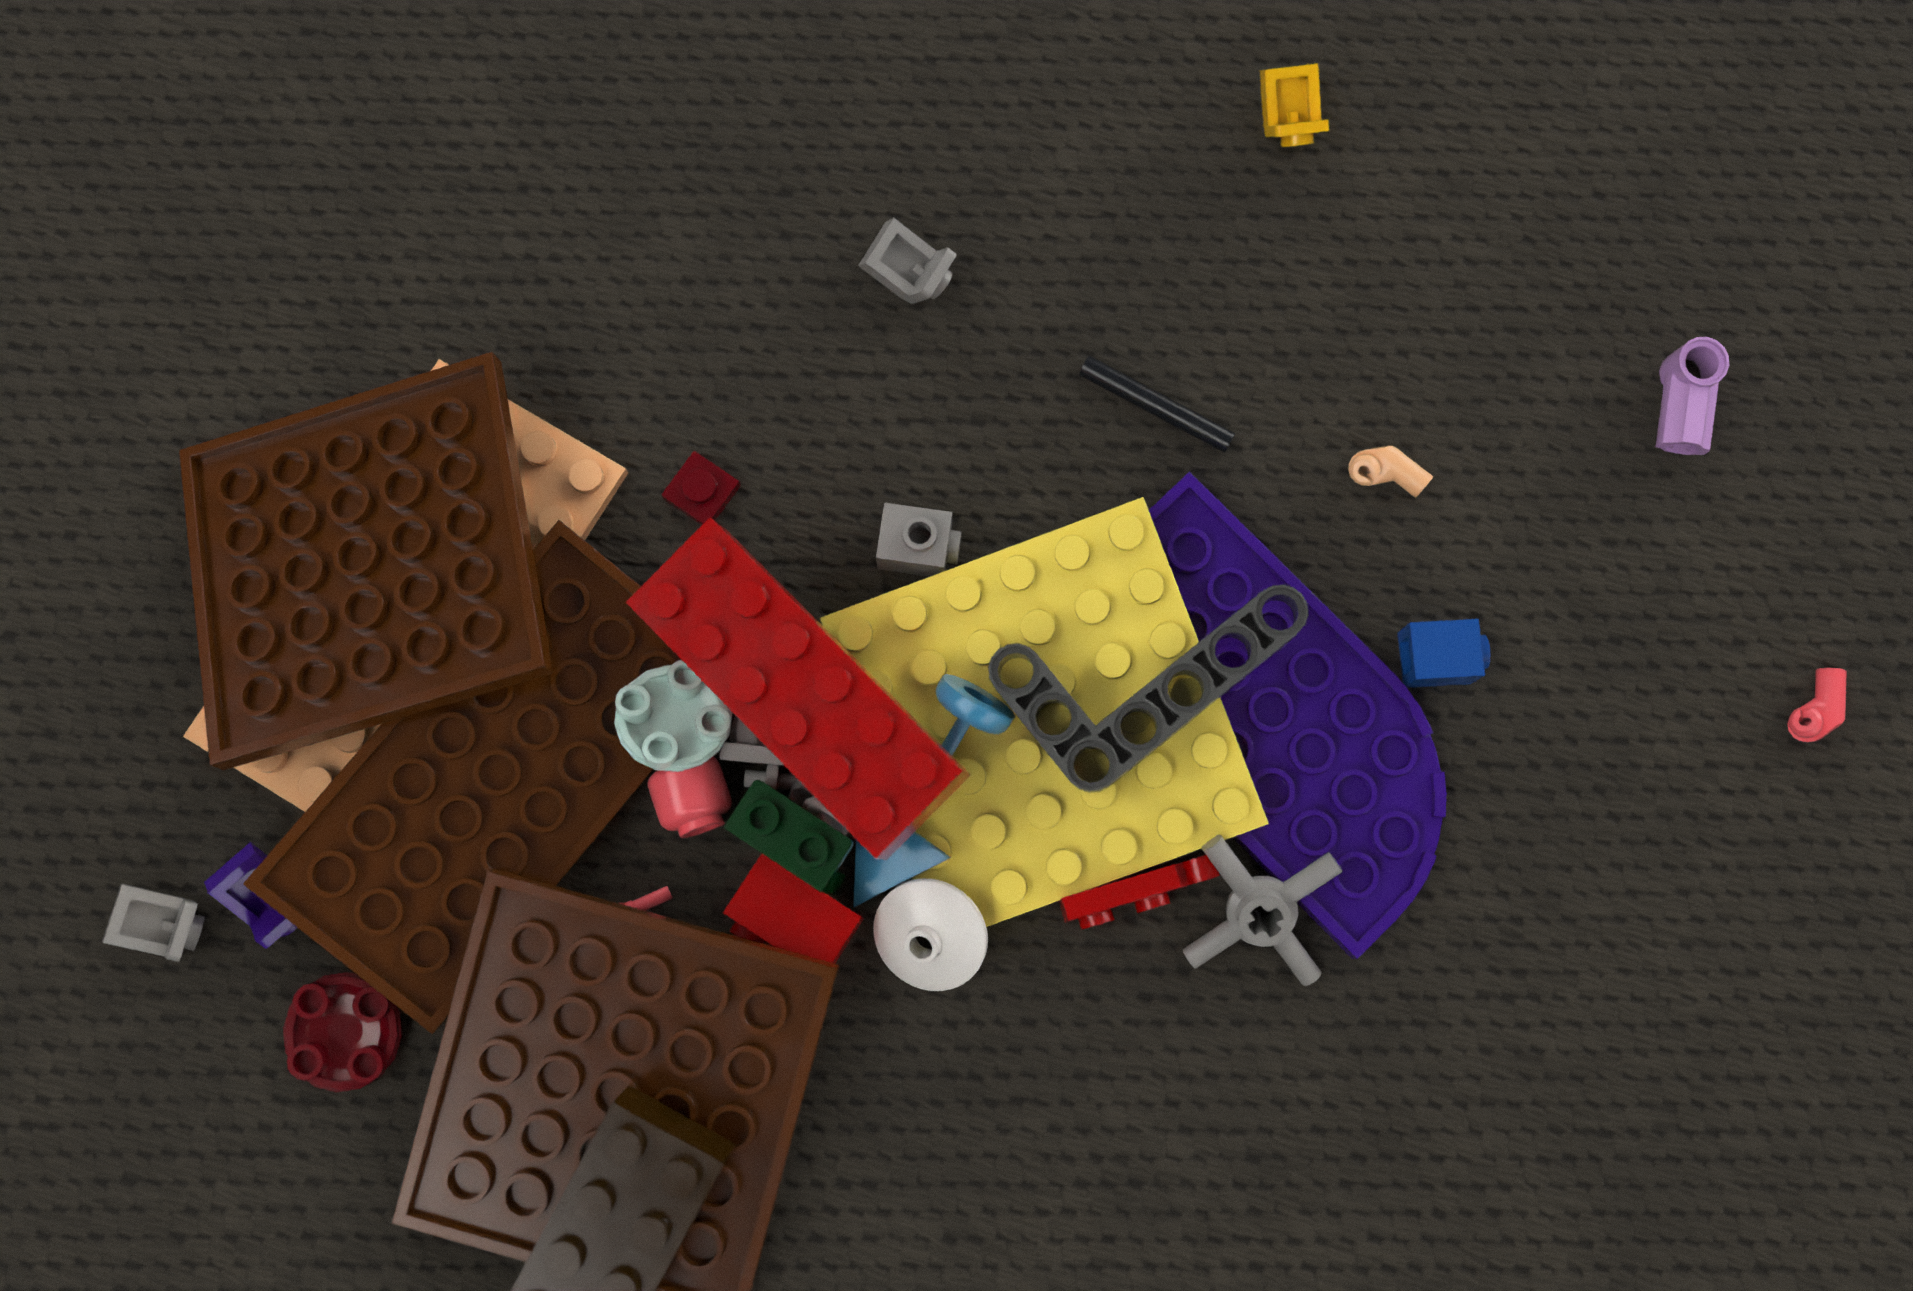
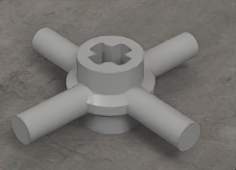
M1216 835L1202 846L1203 852L1232 889V892L1226 904L1227 920L1182 949L1189 963L1196 969L1241 939L1257 946H1274L1303 986H1308L1318 980L1322 973L1293 934L1292 930L1298 918L1297 902L1343 872L1331 853H1326L1282 882L1270 876L1251 877L1221 835ZM1258 906H1262L1266 911H1270V913L1263 917L1259 911L1253 910Z

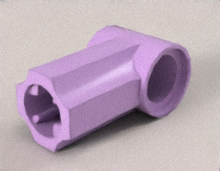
M1696 337L1686 342L1662 362L1659 372L1660 381L1663 384V394L1655 447L1666 452L1683 455H1704L1710 451L1719 381L1727 374L1729 368V355L1725 347L1717 340L1709 337ZM1685 359L1693 361L1698 366L1701 378L1694 377L1689 373Z

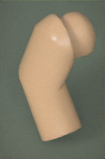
M1394 446L1360 451L1351 458L1348 467L1350 477L1359 485L1371 486L1394 481L1415 498L1434 477Z

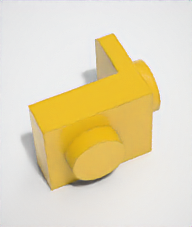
M1318 63L1260 70L1265 137H1280L1281 147L1313 144V133L1329 131L1328 119L1321 120Z

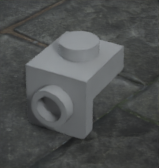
M892 218L885 222L858 266L898 297L914 304L929 298L935 299L944 291L952 278V272L948 269L957 254L948 247L936 251L898 220Z
M121 883L102 942L164 956L167 960L179 962L183 949L194 951L201 934L204 916L195 914L198 904L194 900Z

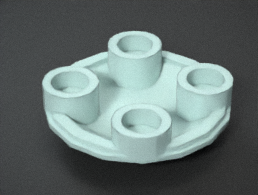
M678 660L672 665H665L645 671L628 685L621 688L616 695L614 725L620 744L635 761L654 770L681 772L701 766L721 750L730 734L732 711L682 660Z

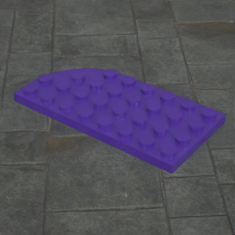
M1188 472L1149 509V513L1199 642L1259 593L1273 585H1287L1295 588L1303 595L1308 606L1306 624L1299 633L1220 697L1269 823L1233 838L1271 877L1282 882L1330 852L1343 872L1299 900L1297 904L1352 960L1358 959L1412 903L1426 882L1437 857L1434 854L1439 842L1442 819L1446 817L1447 793L1445 772H1441L1437 751L1431 734H1433L1432 728L1420 705L1401 680L1197 478ZM1270 601L1263 606L1262 616L1268 626L1276 630H1286L1292 627L1294 616L1291 608L1286 603ZM1224 638L1215 646V655L1218 661L1225 667L1239 668L1246 663L1248 658L1247 649L1240 640Z

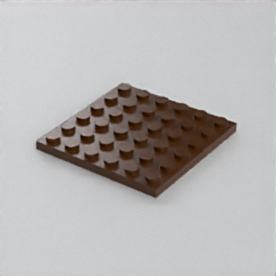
M493 352L179 450L209 762L211 766L227 770L554 673L502 362Z
M497 869L487 871L392 1224L526 1262L612 1102L630 1085L735 1144L656 1291H752L840 965Z

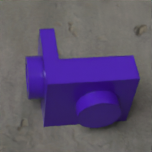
M250 842L204 883L208 894L251 927L255 941L266 949L280 937L291 934L297 927L243 885L247 878L267 857L264 852Z

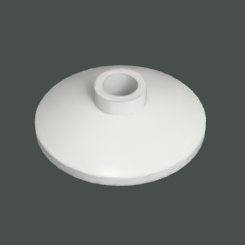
M931 878L906 881L886 895L875 915L874 939L882 960L897 977L916 988L928 991H945L959 987L975 975L986 956L988 933L980 910L967 894L947 882ZM922 936L928 939L932 945V950L921 946L916 937Z

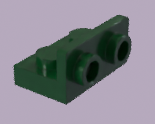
M753 781L723 828L818 891L834 896L846 877L838 869L853 847L852 839L763 781Z

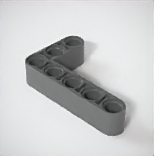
M1273 585L1263 590L1096 726L1038 654L1028 646L1016 643L1007 644L998 649L990 660L988 667L989 678L997 692L1068 780L1081 791L1088 793L1101 792L1109 788L1289 643L1306 624L1308 606L1303 595L1293 587ZM1270 601L1286 603L1293 612L1294 621L1292 627L1286 630H1276L1268 626L1262 616L1263 606ZM1224 638L1240 640L1247 649L1248 658L1246 663L1239 668L1225 667L1218 661L1215 655L1216 644ZM1012 658H1023L1033 665L1032 679L1021 688L1013 689L1007 687L1001 681L1002 667ZM1178 675L1192 676L1201 686V698L1192 706L1178 705L1168 694L1169 682ZM1051 703L1062 704L1071 713L1069 727L1059 735L1046 734L1038 727L1037 718L1039 712L1044 706ZM1133 712L1146 713L1155 723V735L1145 744L1131 743L1124 738L1121 732L1123 719ZM1087 749L1099 750L1109 760L1110 767L1108 773L1098 782L1089 783L1083 781L1075 772L1074 764L1076 758Z

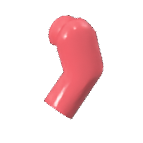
M1840 668L1816 669L1815 698L1795 709L1788 719V730L1795 739L1802 742L1819 741L1843 724L1846 711V670Z

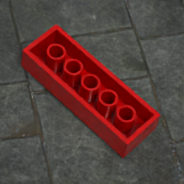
M711 517L626 601L632 610L875 859L887 860L971 776L724 527Z

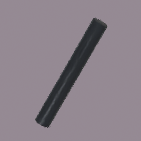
M1091 356L1087 357L1080 370L1079 375L1224 453L1235 435L1234 432Z

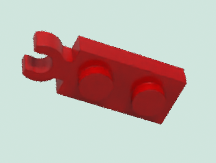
M1204 855L1063 897L1059 900V905L1065 923L1078 919L1081 930L1115 920L1112 912L1113 908L1133 902L1137 913L1171 903L1168 892L1216 878L1220 874L1209 858Z

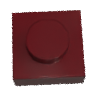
M693 451L661 496L675 508L700 525H703L710 517L714 520L718 518L741 484L739 480L696 451Z

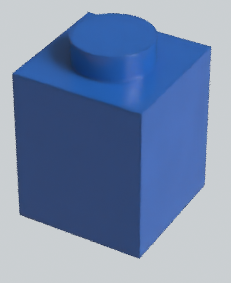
M1479 619L1410 622L1397 632L1402 682L1407 688L1472 684L1484 677L1485 669L1489 667L1491 657L1490 644L1487 636L1480 634Z

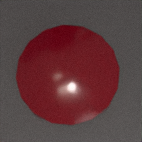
M351 972L324 975L318 980L302 986L294 994L283 1026L285 1053L288 1057L287 1068L295 1078L303 1081L307 1080L314 1087L329 1091L343 1092L363 1088L380 1078L397 1056L402 1038L401 1017L398 1007L357 974Z

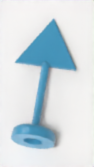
M943 675L936 687V696L939 703L957 717L942 743V746L951 755L954 754L970 725L986 733L1001 734L1009 728L1015 718L1014 713L995 696L955 675ZM914 832L887 860L875 859L856 839L854 907L951 857L917 832Z

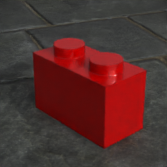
M762 853L723 912V914L735 921L729 931L737 937L762 944L766 941L774 947L834 964L864 920L863 917L826 893L818 891Z

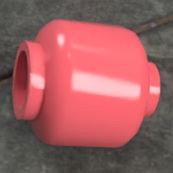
M715 757L710 758L701 766L681 772L657 770L647 782L659 823L668 831H678L680 838L694 837L722 826L725 823L723 815L731 809L733 804L721 764Z

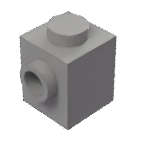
M884 503L876 553L878 570L930 577L946 570V563L957 565L962 531L951 530L952 512Z

